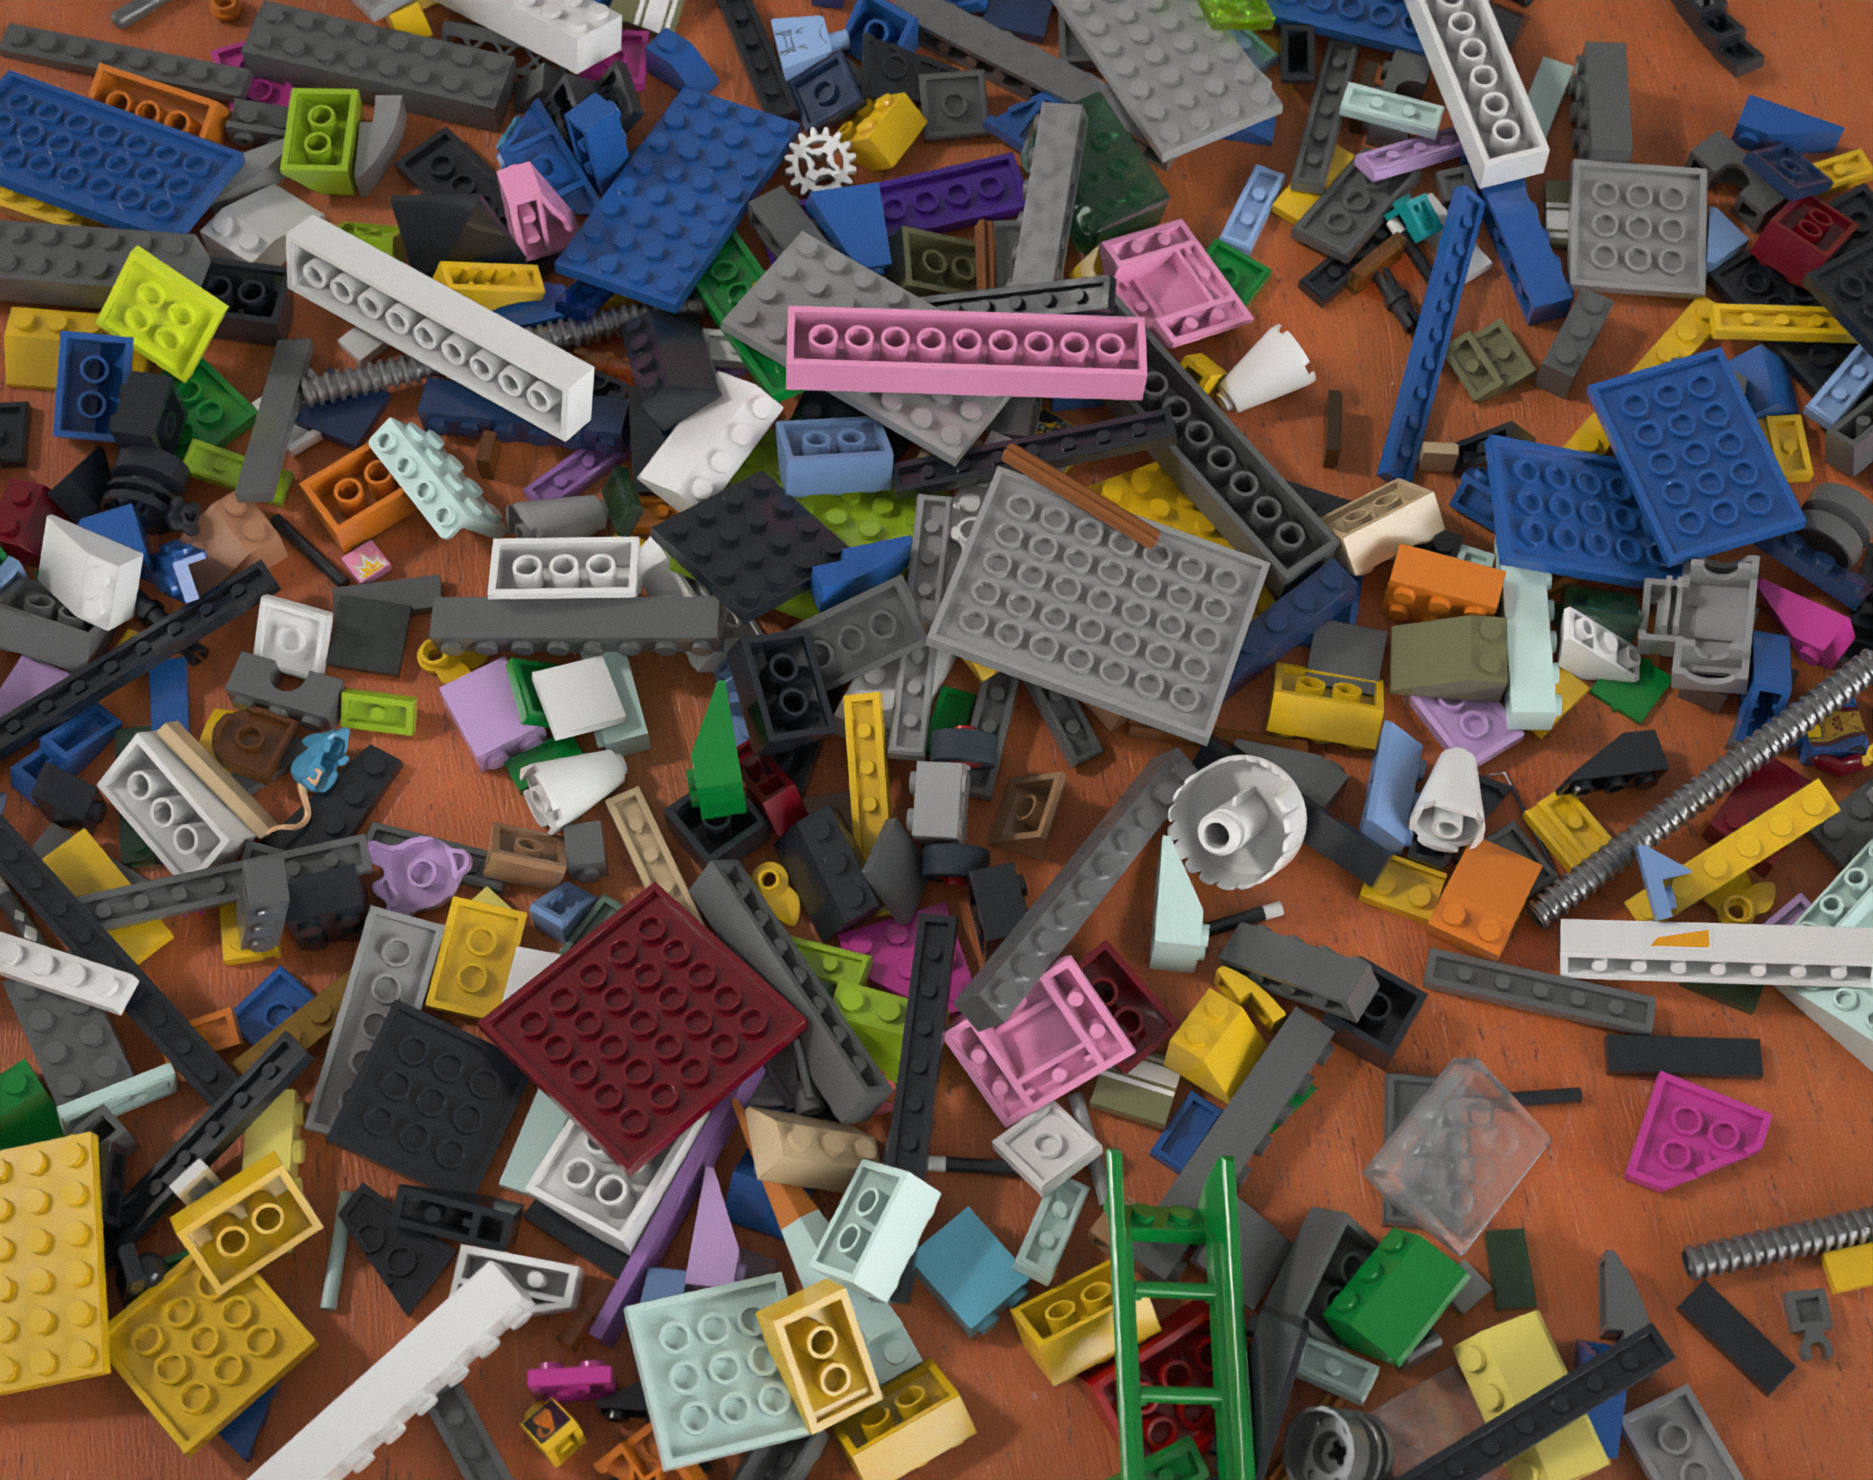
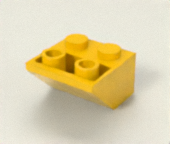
M905 92L893 95L885 94L880 98L872 100L869 98L865 99L867 105L855 112L856 114L837 131L841 133V144L850 141L851 147L847 154L856 153V160L854 162L873 172L893 168L928 123L927 119Z

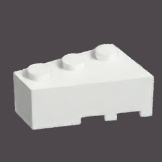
M461 1244L449 1297L491 1260L505 1267L536 1303L529 1310L532 1313L531 1317L577 1311L586 1272L579 1266Z

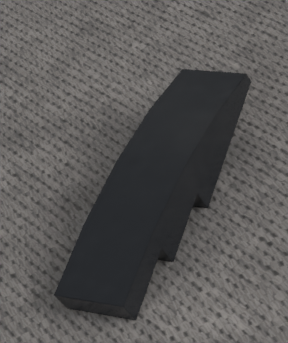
M1671 0L1698 40L1735 78L1764 66V55L1745 40L1746 28L1727 13L1728 2L1726 0Z

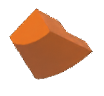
M651 1422L593 1464L598 1472H608L620 1480H709L698 1463L663 1472Z

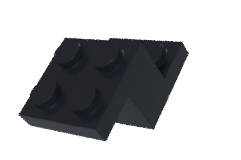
M615 60L598 81L565 73L541 102L572 153L574 148L564 115L596 92L606 101L611 100L616 104L621 113L619 118L621 127L626 135L645 114L625 62Z

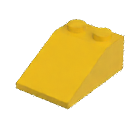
M826 1278L755 1312L767 1348L810 1434L813 1435L884 1399L846 1287Z

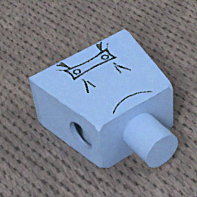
M820 15L771 19L774 42L786 82L832 56L834 52L850 49L847 30L828 33L824 17Z

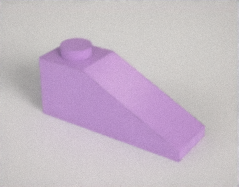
M713 1167L705 1168L685 1278L687 1293L746 1279L747 1264H741L739 1248Z

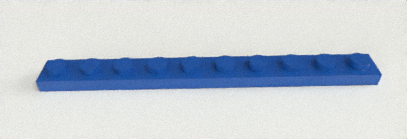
M1465 184L1454 188L1379 464L1377 476L1386 483L1397 478L1412 483L1486 202Z

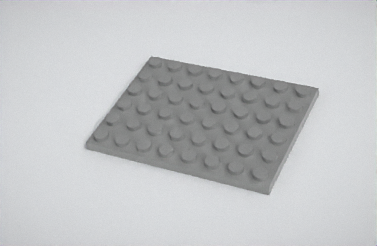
M998 466L929 630L925 645L1207 746L1271 563L1135 515L1161 532L1160 539L1155 547L1148 549L1032 478Z

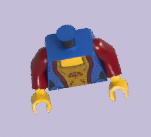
M1851 698V701L1846 705L1842 704L1840 710L1833 711V714L1829 718H1824L1820 725L1815 724V728L1812 731H1806L1804 737L1797 738L1796 743L1793 745L1788 744V748L1796 747L1802 765L1814 766L1817 770L1839 778L1865 771L1869 768V765H1873V743L1869 746L1855 698Z

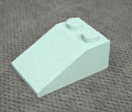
M1163 835L1157 863L1149 969L1194 973L1197 960L1204 961L1205 947L1208 946L1209 924H1202L1203 908L1171 836Z

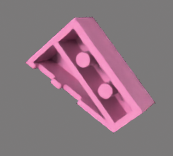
M530 161L510 165L505 169L496 171L509 232L527 257L526 262L564 251L580 229L574 212Z

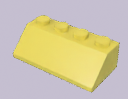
M1539 1310L1483 1330L1452 1347L1485 1423L1568 1373ZM1586 1414L1504 1465L1511 1480H1579L1610 1465V1462Z

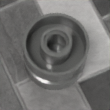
M1823 483L1812 490L1801 507L1807 520L1805 527L1792 532L1801 536L1805 543L1816 551L1829 554L1834 558L1836 564L1850 572L1862 555L1863 549L1867 547L1873 538V504L1860 492L1848 486L1837 483Z

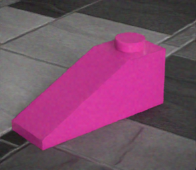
M1758 577L1757 593L1760 602L1783 634L1790 636V643L1799 657L1811 666L1818 664L1831 670L1856 638L1850 618Z

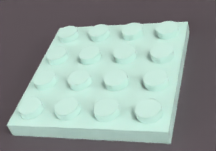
M782 1272L626 1306L623 1310L663 1472L812 1435L809 1433L767 1348L755 1313L788 1297Z

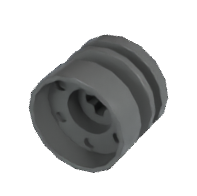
M1327 1406L1308 1407L1295 1415L1286 1428L1282 1443L1283 1464L1290 1480H1389L1395 1461L1394 1443L1388 1428L1377 1416L1363 1410L1340 1409Z

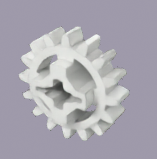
M827 127L824 128L822 135H817L815 128H811V136L808 138L802 133L798 134L799 145L790 143L789 148L794 155H785V162L792 164L791 167L785 169L786 176H795L790 183L792 188L799 185L802 186L800 192L802 197H805L811 191L840 188L842 184L846 186L852 185V180L848 177V174H856L857 167L849 165V163L856 160V153L847 154L851 143L847 141L841 144L840 132L831 137ZM814 144H824V146L821 148L813 150L809 148V146ZM837 151L843 159V170L834 162ZM823 158L827 159L828 169L822 167L819 171L815 170L814 160L820 162ZM799 160L807 165L808 171L805 178L800 174L798 168ZM831 180L833 182L829 185L817 186L820 181Z

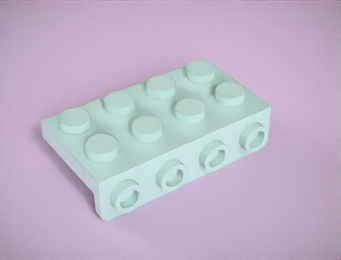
M390 417L369 439L370 448L441 538L450 540L461 528L494 539H501L508 532V529L501 521L503 518L501 512L483 499L481 487L463 474L462 470L464 467L462 463L444 450L443 445L445 443L437 433L432 430L426 432L412 422L406 424Z

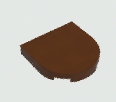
M255 706L247 707L246 710H240L232 714L227 713L214 726L212 732L213 753L217 761L227 770L269 785L300 730V722Z

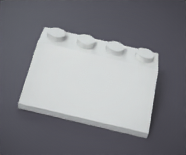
M710 1111L631 1177L615 1164L569 1118L524 1190L598 1239L631 1256L709 1117Z

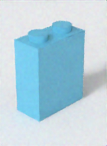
M969 1206L918 1248L915 1276L969 1338H972L977 1332H980L981 1335L989 1332L999 1322L998 1314L1008 1306L1011 1309L1019 1306L1030 1295L1028 1289L1030 1288L1031 1278L1012 1269L1015 1258Z

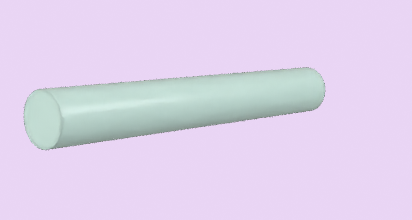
M341 1191L339 1193L320 1309L323 1311L334 1312L337 1309L349 1230L338 1213L354 1194L349 1191Z

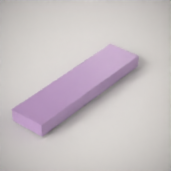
M1453 126L1439 130L1436 139L1418 136L1357 154L1354 165L1372 182H1376L1460 157L1463 147Z

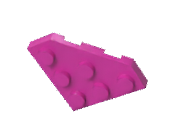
M946 903L916 911L909 924L899 925L892 918L838 934L840 948L872 956L874 963L868 981L882 987L883 991L908 998L919 913L950 916ZM958 938L956 940L948 1004L950 1018L962 1015L953 1003L972 980Z
M1660 1071L1656 1077L1623 1179L1662 1193L1759 1153L1763 1147L1773 1114Z

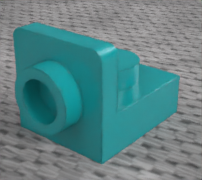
M1410 193L1392 203L1395 208L1394 210L1384 215L1387 221L1400 215L1415 244L1444 228L1426 193L1414 199Z

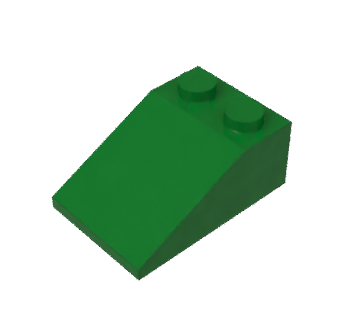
M725 680L717 681L691 753L693 769L686 770L692 808L700 807L702 820L747 813Z

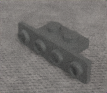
M823 1430L810 1436L750 1450L745 1455L731 1480H805L814 1463L821 1456L822 1450L831 1436Z

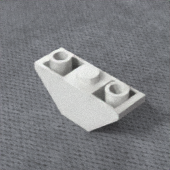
M1572 607L1564 609L1559 631V667L1582 680L1639 681L1641 657L1640 654H1637L1638 648Z

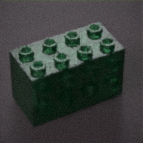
M1101 91L1070 103L1083 105L1089 118L1070 228L1075 248L1080 253H1083L1085 257L1103 241L1158 226L1170 199V195ZM1034 120L1031 122L1020 155L1022 166L1028 173L1031 172V167L1028 164L1029 150L1031 146L1035 147L1037 136L1034 134Z

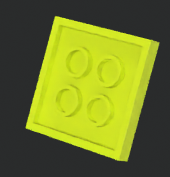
M137 245L130 252L95 324L113 336L133 337V349L186 383L194 373L229 306Z

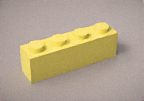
M285 1089L245 1130L242 1171L275 1150L303 1193V1181L301 1177H298L299 1163H304L305 1142L303 1139H300L301 1125L306 1124L308 1109L307 1103L302 1101L295 1089ZM293 1248L285 1253H293Z

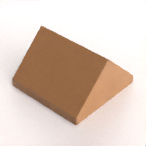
M1060 771L1010 778L988 843L994 847L1043 861L1064 799L1067 775Z
M493 821L482 877L549 891L560 885L567 869L564 836L549 835L545 832Z

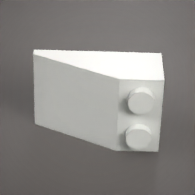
M272 183L222 208L200 233L207 251L212 257L281 266L286 261V233L312 214L324 220L326 217L325 214Z
M51 514L46 519L37 580L77 618L109 631L134 616L144 554Z

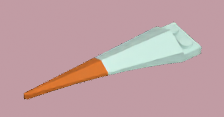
M732 1098V1106L753 1157L745 1109L737 1099ZM762 1181L803 1289L826 1278L836 1282L808 1267L829 1226L828 1221L803 1187ZM846 1287L879 1387L921 1364L923 1360L905 1330L902 1321L888 1303L871 1302L868 1296Z

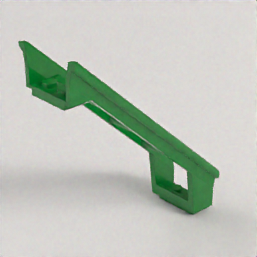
M1107 1148L1106 1171L1108 1193L1103 1209L1109 1220L1121 1480H1145L1141 1406H1146L1147 1403L1211 1405V1408H1215L1219 1480H1255L1235 1157L1219 1156L1204 1184L1198 1208H1187L1182 1205H1174L1172 1207L1150 1206L1145 1203L1127 1205L1124 1204L1122 1150ZM1133 1241L1197 1245L1205 1243L1208 1284L1135 1280ZM1142 1297L1204 1300L1206 1304H1209L1214 1388L1140 1385L1136 1300L1141 1301Z

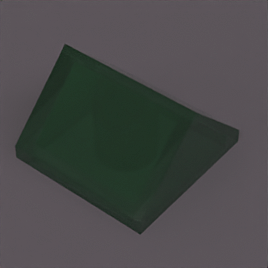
M1564 583L1562 585L1558 635L1564 609L1572 607L1629 643L1632 642L1643 621V615L1634 594Z

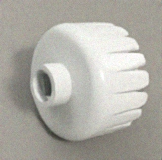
M1252 755L1224 757L1194 773L1184 781V785L1177 789L1172 800L1174 804L1168 811V820L1170 822L1174 821L1168 827V836H1171L1173 841L1178 839L1174 845L1180 859L1189 858L1185 862L1187 871L1190 873L1201 871L1199 878L1203 883L1207 885L1217 884L1220 889L1224 890L1251 888L1256 884L1263 883L1284 868L1299 851L1307 826L1304 799L1294 780L1275 763Z

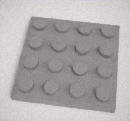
M1573 159L1570 164L1567 282L1572 285L1573 290L1581 291L1584 287L1593 292L1684 299L1704 297L1706 290L1707 169Z

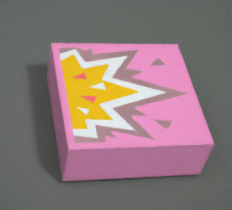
M371 539L341 558L344 566L359 584L373 583L393 570L390 562Z

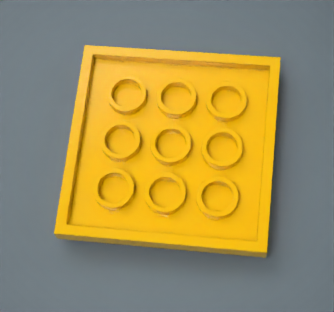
M190 1254L167 1272L164 1279L158 1285L148 1288L108 1322L110 1363L189 1458L320 1345L257 1272L218 1296Z

